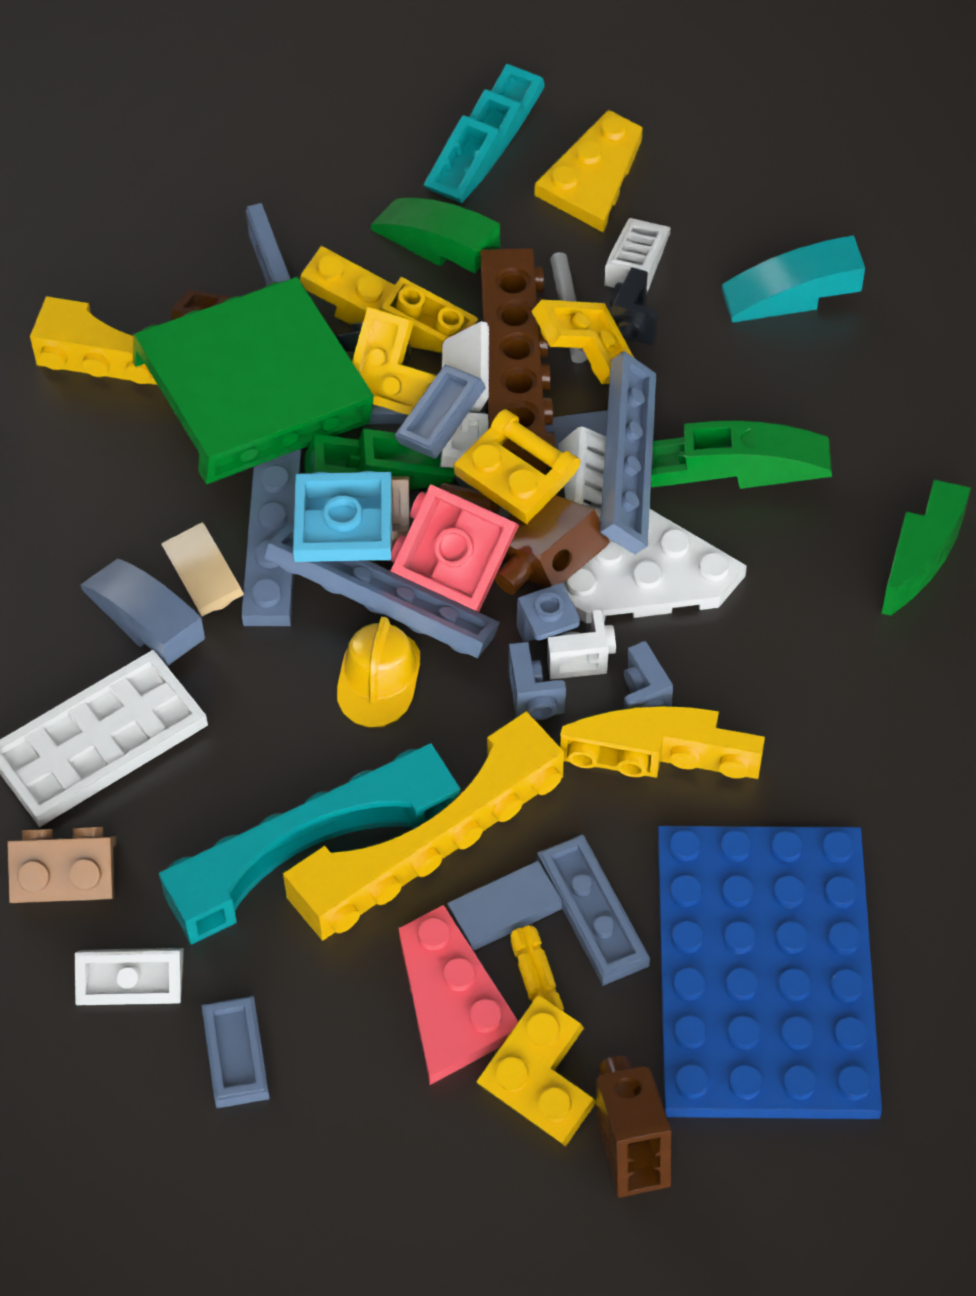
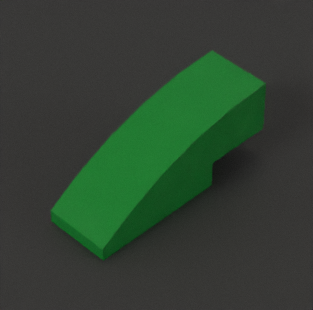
M396 198L371 223L372 231L439 267L448 259L474 274L481 268L480 250L500 248V223L466 208L433 199Z
M363 428L358 440L314 434L305 454L306 474L315 472H391V477L409 476V491L429 488L430 484L438 486L443 482L450 483L455 477L454 468L440 467V454L434 459L399 444L394 432Z
M933 480L925 516L906 512L881 614L891 616L911 601L931 581L945 562L957 539L965 515L971 490L970 487Z

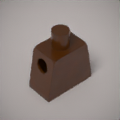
M555 495L528 524L510 514L507 519L517 523L519 527L503 559L504 565L498 570L494 580L502 590L511 595L516 594L527 581L547 588L564 583L610 543L608 537L600 533L601 522L595 509Z
M613 1056L605 1059L599 1065L600 1076L595 1079L596 1112L617 1197L621 1198L671 1187V1128L650 1068L645 1066L632 1068L629 1058L625 1056Z

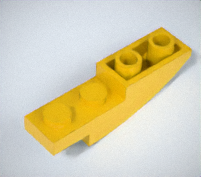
M323 246L319 248L299 279L305 290L337 306L334 317L350 325L364 321L367 307L414 320L409 343L410 347L442 353V345L446 339L477 324L479 319L403 277H400L396 285Z
M641 707L611 711L562 726L560 748L564 751V761L571 762L577 767H599L616 770L629 777L648 776L657 778L660 762L672 763L681 769L699 768L721 772L730 778L749 777L758 779L765 737L717 728L719 711L689 707Z

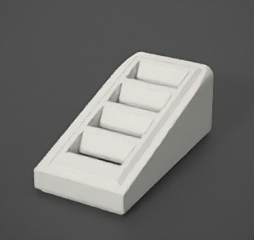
M629 218L605 266V286L615 287L617 282L623 283L630 268L634 267L648 272V292L670 235V227Z
M578 427L558 444L561 452L570 451L581 460L575 475L564 485L565 499L594 508L601 522L606 436L585 427ZM584 499L590 501L591 505L583 502Z

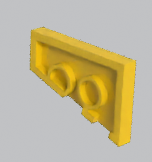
M608 110L535 183V196L604 233L611 208L617 202L625 175H628L642 141L643 127Z

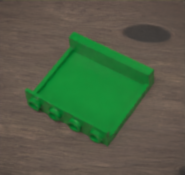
M297 277L281 283H271L261 290L241 297H231L218 305L200 311L194 310L188 312L183 317L160 325H150L142 331L134 333L133 364L135 367L143 364L147 366L199 452L198 472L206 485L308 447L314 434L337 436L370 423L374 395Z

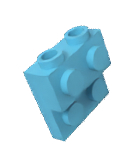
M362 471L360 473L315 472L312 474H296L294 561L391 560L393 512L391 472Z

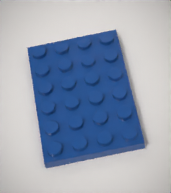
M658 826L663 1081L666 1116L880 1119L882 1104L861 827Z

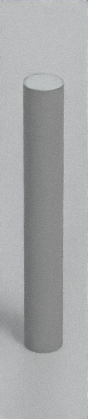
M562 252L555 253L551 256L550 262L559 301L577 302L567 255ZM569 348L573 362L582 363L588 359L582 348Z

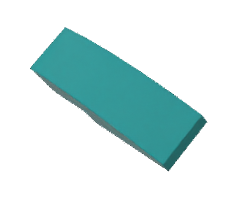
M854 235L801 247L771 258L723 283L722 293L732 323L817 310L818 300L821 297L862 291L865 265Z

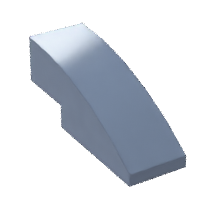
M117 558L80 584L82 591L139 647L145 644L151 650L154 649L167 666L205 639L202 619L190 606L161 582L126 561Z

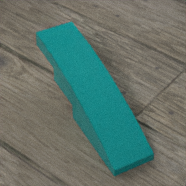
M506 64L492 90L485 89L470 116L462 115L423 184L424 188L462 204L491 170L524 123L545 87L543 77Z

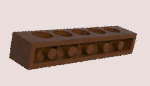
M533 248L480 250L483 322H487V326H489L488 428L491 427L495 417L502 410L507 409L519 417L521 425L555 447L554 432H545V425H553L552 397L543 398V391H550L549 363L541 364L540 358L548 357V342L542 336L541 330L538 329V323L532 313L535 306L541 300H545V298H536V293L544 291L543 266H534ZM507 439L502 444L507 450L546 475V464L510 439Z

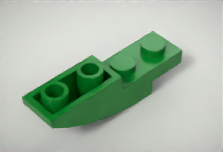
M708 421L684 424V437L653 441L651 488L737 477L739 488L743 489L832 477L829 437L800 428L764 422Z

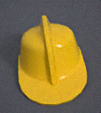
M381 616L379 623L364 626L353 635L344 654L339 675L337 702L347 718L353 723L365 727H384L397 721L408 711L414 696L420 668V650L415 641L398 627L391 625L387 617Z

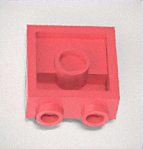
M430 484L427 493L420 492L413 503L410 518L414 519L407 536L401 535L392 549L390 561L394 562L391 572L479 612L519 525Z

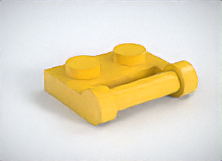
M504 409L495 417L491 427L454 463V474L519 520L528 524L575 475L581 460L570 451L561 452L521 425L518 416ZM507 439H510L552 469L547 475H544L507 450L502 444Z

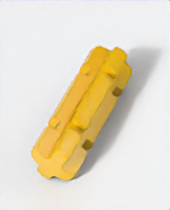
M528 925L513 930L510 935V943L515 957L518 958L519 963L517 964L529 1000L533 1002L539 994L563 1011L564 1007L559 993L555 990L556 984L545 951L540 946L542 942L537 929L534 926Z

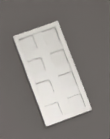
M153 649L0 739V775L36 824L41 827L208 726L206 714Z

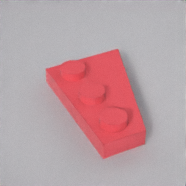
M444 905L399 928V938L430 1085L500 1048L518 1024L517 1018Z

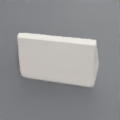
M482 321L449 337L442 345V368L446 364L479 377L486 387L471 408L470 412L480 413L489 398V326H487V322Z
M183 948L103 949L75 952L76 1005L181 1003Z

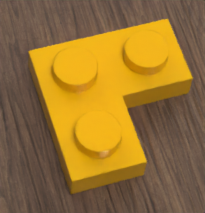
M541 300L532 310L541 328V334L547 340L549 346L582 348L591 364L594 375L601 384H610L611 359L623 351L633 357L605 303Z
M367 307L352 362L373 393L374 405L409 415L437 375L402 364L414 320Z
M538 994L476 1082L565 1147L596 1104L594 1098L555 1072V1069L584 1027L581 1023Z

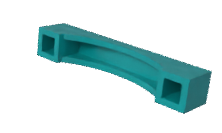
M431 743L418 750L410 749L404 751L394 761L374 771L366 770L360 772L348 783L330 792L316 793L308 798L304 804L286 813L272 814L265 818L258 826L242 834L226 836L219 840L214 847L196 856L183 857L174 861L166 870L158 873L164 898L187 940L192 945L237 923L235 910L241 901L266 875L291 857L323 841L360 830L379 827H413L415 829L432 819L459 797L460 787Z

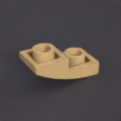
M203 522L161 543L201 617L212 611H218L227 607L231 601L244 595Z

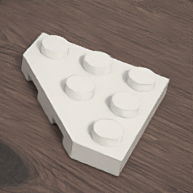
M650 509L648 546L634 555L609 539L610 543L568 578L563 585L580 620L584 623H591V611L594 609H602L605 621V616L633 613V618L670 614L672 613V608L699 605L700 610L719 608L744 579L747 566Z

